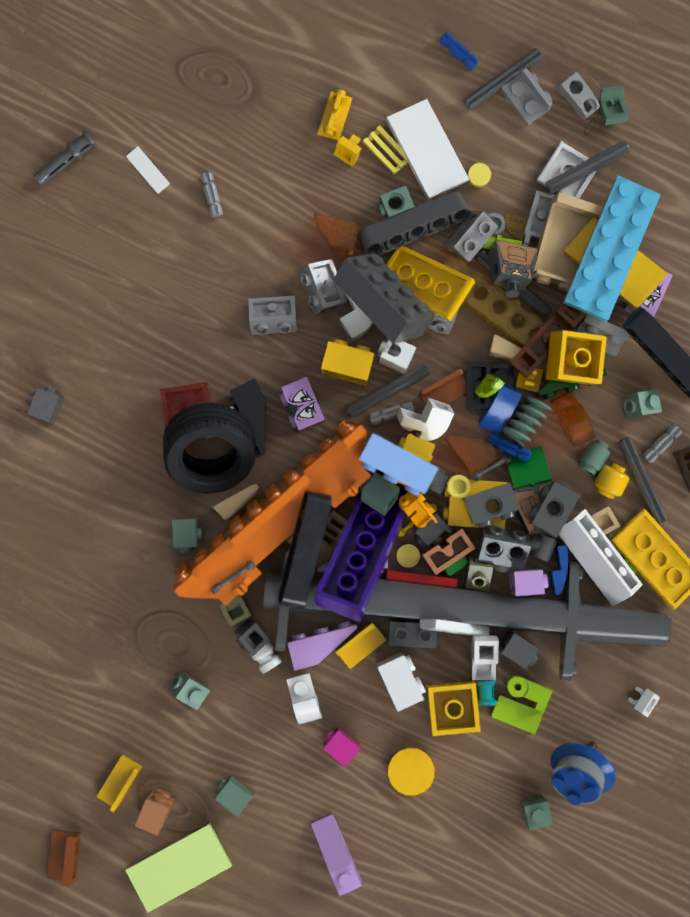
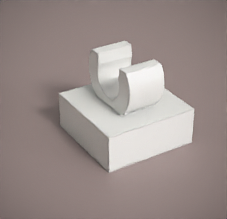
M636 687L635 690L641 694L640 699L634 700L629 697L628 700L635 706L634 709L648 717L660 697L649 689L644 691L642 688Z

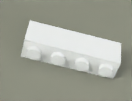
M586 509L565 522L559 533L560 538L612 606L631 597L643 585Z

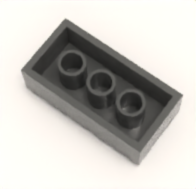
M375 253L346 258L333 278L335 283L393 344L421 337L435 317L429 310L428 305L421 302L414 294V291L406 286L399 279L398 274L391 270L384 263L383 259Z

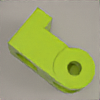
M519 675L509 677L506 682V689L512 696L525 697L534 701L533 708L544 713L553 690Z

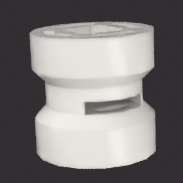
M268 642L254 656H251L253 660L260 663L259 670L262 674L282 662L279 655H274V647L271 642Z

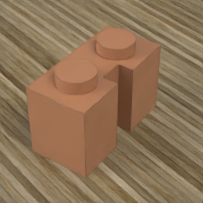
M459 529L444 540L447 545L440 548L436 544L421 555L434 575H437L475 549L463 529Z
M162 789L152 790L144 802L135 827L158 835L174 802V798L170 797L171 794Z

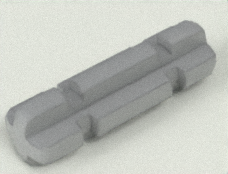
M211 172L203 173L200 177L204 185L203 189L208 206H210V215L212 218L222 216L223 211L221 204H219L220 200L216 185L214 184L213 174Z
M412 402L404 403L402 406H393L383 409L379 413L378 411L370 413L369 419L371 424L375 426L381 424L382 421L388 422L398 419L397 414L400 408L415 412Z
M675 424L671 425L666 430L667 433H663L651 445V449L649 448L643 453L642 456L647 462H654L658 458V454H662L674 442L673 439H677L682 434L678 426Z

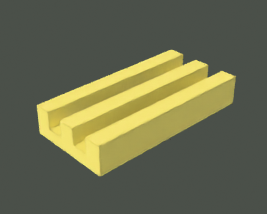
M380 125L374 132L370 133L369 137L363 140L364 145L393 175L408 163L400 146ZM379 134L400 155L403 161H401L389 149V147L378 137ZM372 140H374L386 152V154L397 164L396 167H394L384 157V155L371 143Z

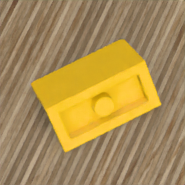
M371 621L336 649L335 653L351 669L387 639Z
M122 755L96 797L111 806L110 811L114 813L141 771L142 766Z

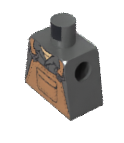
M496 240L489 249L488 259L492 283L505 287V296L509 298L519 296V290H524L531 282L538 248Z
M547 483L513 491L520 509L516 513L525 533H531L537 529L529 524L531 518L528 516L535 504L539 506L542 500L540 496L541 491ZM549 502L547 504V512L550 515H555L558 511V506L554 502Z

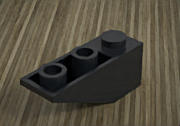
M254 378L230 390L232 397L228 399L231 405L234 406V409H239L240 413L250 423L255 452L260 451L261 455H264L266 447L267 401Z

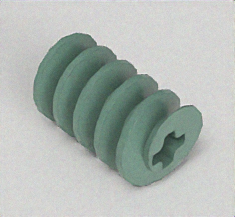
M526 396L524 402L527 405L520 404L519 410L521 412L515 411L513 414L516 420L510 419L508 421L511 428H503L505 435L522 448L525 447L522 443L523 440L531 441L527 434L537 433L533 425L541 427L542 424L538 418H547L543 411H552L551 407L535 397Z

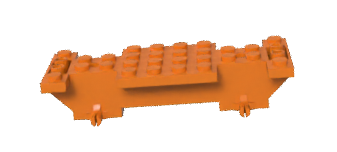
M344 420L333 429L335 431L332 435L333 438L330 439L328 437L319 444L320 450L314 455L310 453L300 462L302 464L300 468H288L281 475L282 480L278 484H270L263 491L265 495L260 500L256 498L245 507L247 511L242 516L237 514L228 522V531L224 535L221 532L211 541V547L206 551L204 548L194 555V560H191L189 563L184 561L175 569L174 592L180 598L183 596L187 598L219 599L225 606L237 595H244V592H247V587L262 574L258 563L294 532L302 498L306 490L331 495V505L336 508L347 497L355 496L358 493V488L371 477L365 468L362 467L363 461L359 460L366 447L367 431L358 423L349 420L347 422H344ZM248 561L255 563L253 570H247L222 587L219 592L215 594L211 592L212 586L221 583L246 566Z

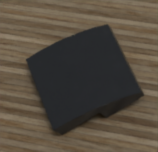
M467 362L466 409L486 410L490 405L491 396L482 398L474 393L487 374L493 375L501 379L506 385L513 387L514 367L511 364Z

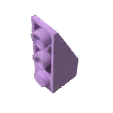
M351 621L337 624V629L328 630V627L314 630V635L306 636L305 633L291 636L292 640L288 641L287 644L294 671L318 665L357 629V625H351Z

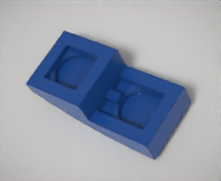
M504 384L501 389L490 397V405L480 417L479 426L500 434L513 414L522 396V391Z
M567 545L556 546L554 549L558 570L549 571L551 590L554 595L561 594L568 571Z

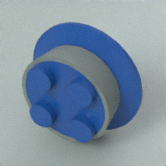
M592 741L588 746L578 743L562 744L551 755L550 762L553 769L551 783L554 789L573 805L596 803L600 800L602 793L609 791L616 781V772L612 763L606 756L596 750L597 744Z

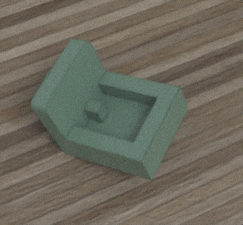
M623 85L602 88L600 91V111L605 125L628 122L629 114L623 99Z
M658 390L636 392L622 396L626 419L662 412Z
M183 670L172 679L169 687L170 692L176 699L198 710L210 692L207 686L191 678Z

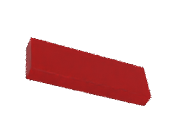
M386 570L385 577L387 580L450 588L457 587L458 581L457 578Z

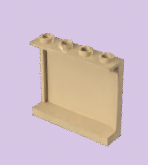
M561 192L552 197L538 246L533 277L537 278L536 281L545 285L552 283L558 285V289L568 292L579 265L566 256L564 250L594 216L597 219L599 218L603 206ZM618 296L617 301H616L615 304H617V303H619V302H622V301H624V300H622V299Z

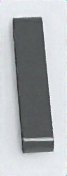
M454 192L367 226L359 231L358 240L366 255L373 253L382 255L463 223L470 217L471 211L462 194Z

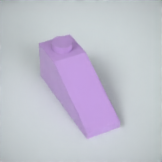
M333 813L312 822L311 826L339 895L341 896L361 887L362 879Z

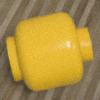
M613 463L612 466L604 465L594 483L598 488L597 492L611 499H614L615 496L620 497L630 480L629 476L624 473L626 468L616 463Z

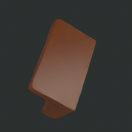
M460 368L420 391L419 396L423 403L426 405L428 398L450 404L464 396L467 392V382L462 376V369Z
M52 831L47 871L48 879L62 880L63 886H72L76 881L81 832Z

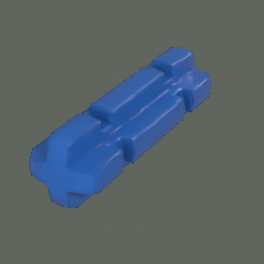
M449 32L444 33L440 38V44L445 48L448 47V51L461 63L465 62L464 65L469 70L474 69L479 59L473 54L470 55V51L458 40H454V37Z
M494 432L488 438L487 442L489 445L495 448L498 447L499 450L513 457L517 456L523 462H528L532 455L529 449L521 448L519 444L507 438H502Z

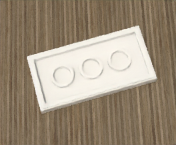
M427 99L386 118V122L427 200L469 181L460 160Z

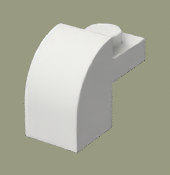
M344 292L353 311L340 318V324L353 342L366 334L371 329L373 322Z
M428 398L422 414L400 408L397 414L399 423L404 429L408 431L415 430L417 438L425 441H431L443 435L454 416V412L449 404Z
M472 635V680H496V664H498L499 651L497 635Z
M310 673L286 679L298 724L322 719L321 709Z

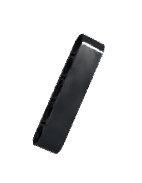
M637 307L622 324V327L681 391L690 398V356L648 311L642 307Z
M307 490L303 495L279 590V605L304 609L306 606L331 508V495Z

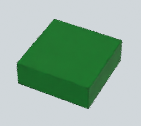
M462 557L444 569L448 576H452L468 565V561L465 557Z

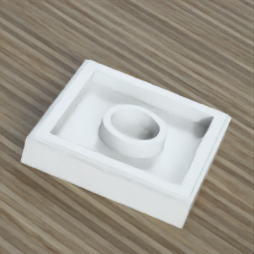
M561 141L536 182L546 187L545 183L550 179L590 158ZM596 171L559 190L556 194L561 192L580 198Z

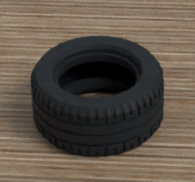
M207 402L186 407L172 417L165 427L163 435L165 469L177 484L196 493H219L237 486L249 475L255 462L254 439L250 423L236 409L224 404ZM211 436L223 438L233 445V448L226 455L208 460L194 458L184 450L190 442L198 438Z

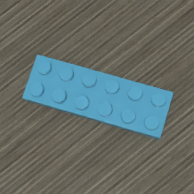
M619 175L615 178L563 301L564 304L601 321L607 322L609 320L661 194Z

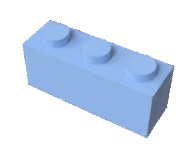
M374 433L359 460L363 461L362 467L375 473L376 469L384 472L383 478L394 484H397L398 480L407 485L405 490L417 496L420 492L426 493L439 469Z

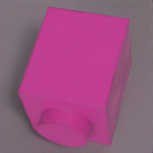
M339 727L336 731L331 729L323 739L325 742L323 749L344 767L348 765L360 750V745Z

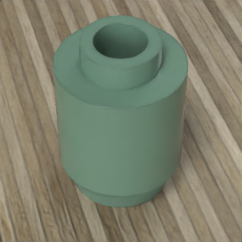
M596 440V442L590 441L579 460L580 464L578 467L584 472L595 476L597 472H600L611 453L607 450L609 446L600 440Z

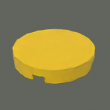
M406 747L398 750L388 764V777L391 785L404 795L415 796L424 793L433 782L435 774L433 762L426 752L417 747Z

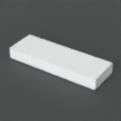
M420 619V628L425 630L469 636L489 635L490 630L488 626L438 619Z

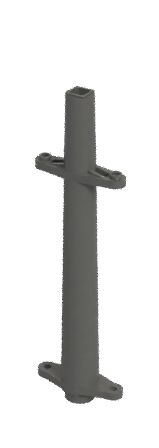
M288 542L281 572L267 571L263 608L277 610L278 628L275 651L284 652L290 611L340 615L315 605V592L324 572L314 571L304 609L279 605V590L291 546ZM568 562L563 601L379 579L363 617L413 622H420V619H438L488 626L492 629L559 634L560 680L570 681L572 676L577 674V662H574V654L578 641L665 647L668 642H671L672 618H669L667 614L581 603L579 582L583 578V568H579V563Z

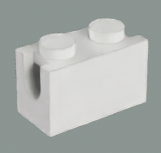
M383 340L377 354L380 357L379 363L404 375L416 347L404 341L393 344L390 340Z

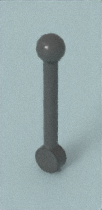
M504 454L501 460L480 472H474L472 479L479 481L481 476L503 463H510L512 461L511 455Z
M248 561L246 566L221 583L212 586L211 592L213 594L219 592L222 587L247 570H253L255 563Z

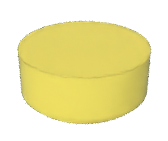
M483 163L472 165L468 172L469 183L477 188L486 186L491 178L490 168Z
M463 475L452 476L446 484L448 494L456 499L467 496L471 488L469 480Z
M405 544L398 549L396 558L401 566L410 568L419 562L420 553L414 545Z

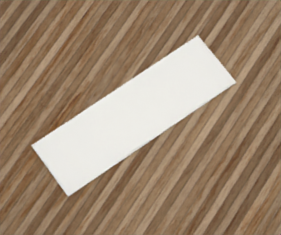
M136 147L126 156L158 194L170 185L168 180L139 147Z

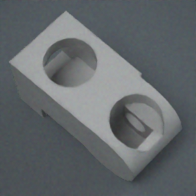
M578 72L574 73L556 89L557 93L568 101L575 113L583 120H586L600 108L598 100Z

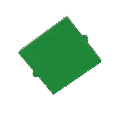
M542 446L529 449L532 455L528 462L519 460L517 456H511L512 461L507 464L513 489L528 486L535 487L538 484L552 482Z

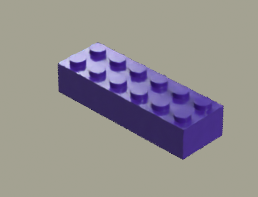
M370 472L371 477H369V479L372 478L374 473ZM398 482L395 484L399 487V497L385 516L361 501V491L315 592V605L355 621H361L407 515L399 506L400 497L408 493L404 488V484Z

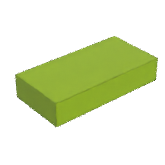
M499 694L497 704L494 705L490 716L535 735L543 712Z

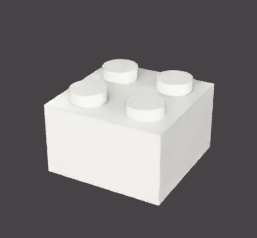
M401 651L377 662L378 670L397 712L424 700L422 694L426 691L419 676L414 678L412 671L416 669L409 655L404 656Z

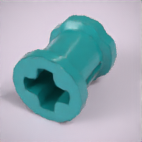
M475 680L478 687V705H496L497 700L494 699L496 680Z

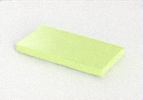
M208 823L126 868L125 871L148 913L232 867V863L211 823Z

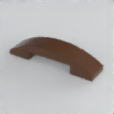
M563 304L509 363L525 378H528L548 356L551 332L571 331L583 319L586 313Z

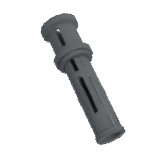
M86 130L82 131L83 134L74 142H68L67 149L51 160L37 173L33 174L42 187L75 160L81 161L84 154L93 147H98Z

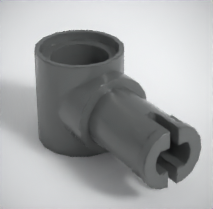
M539 533L533 536L530 535L531 549L529 555L549 563L558 541Z

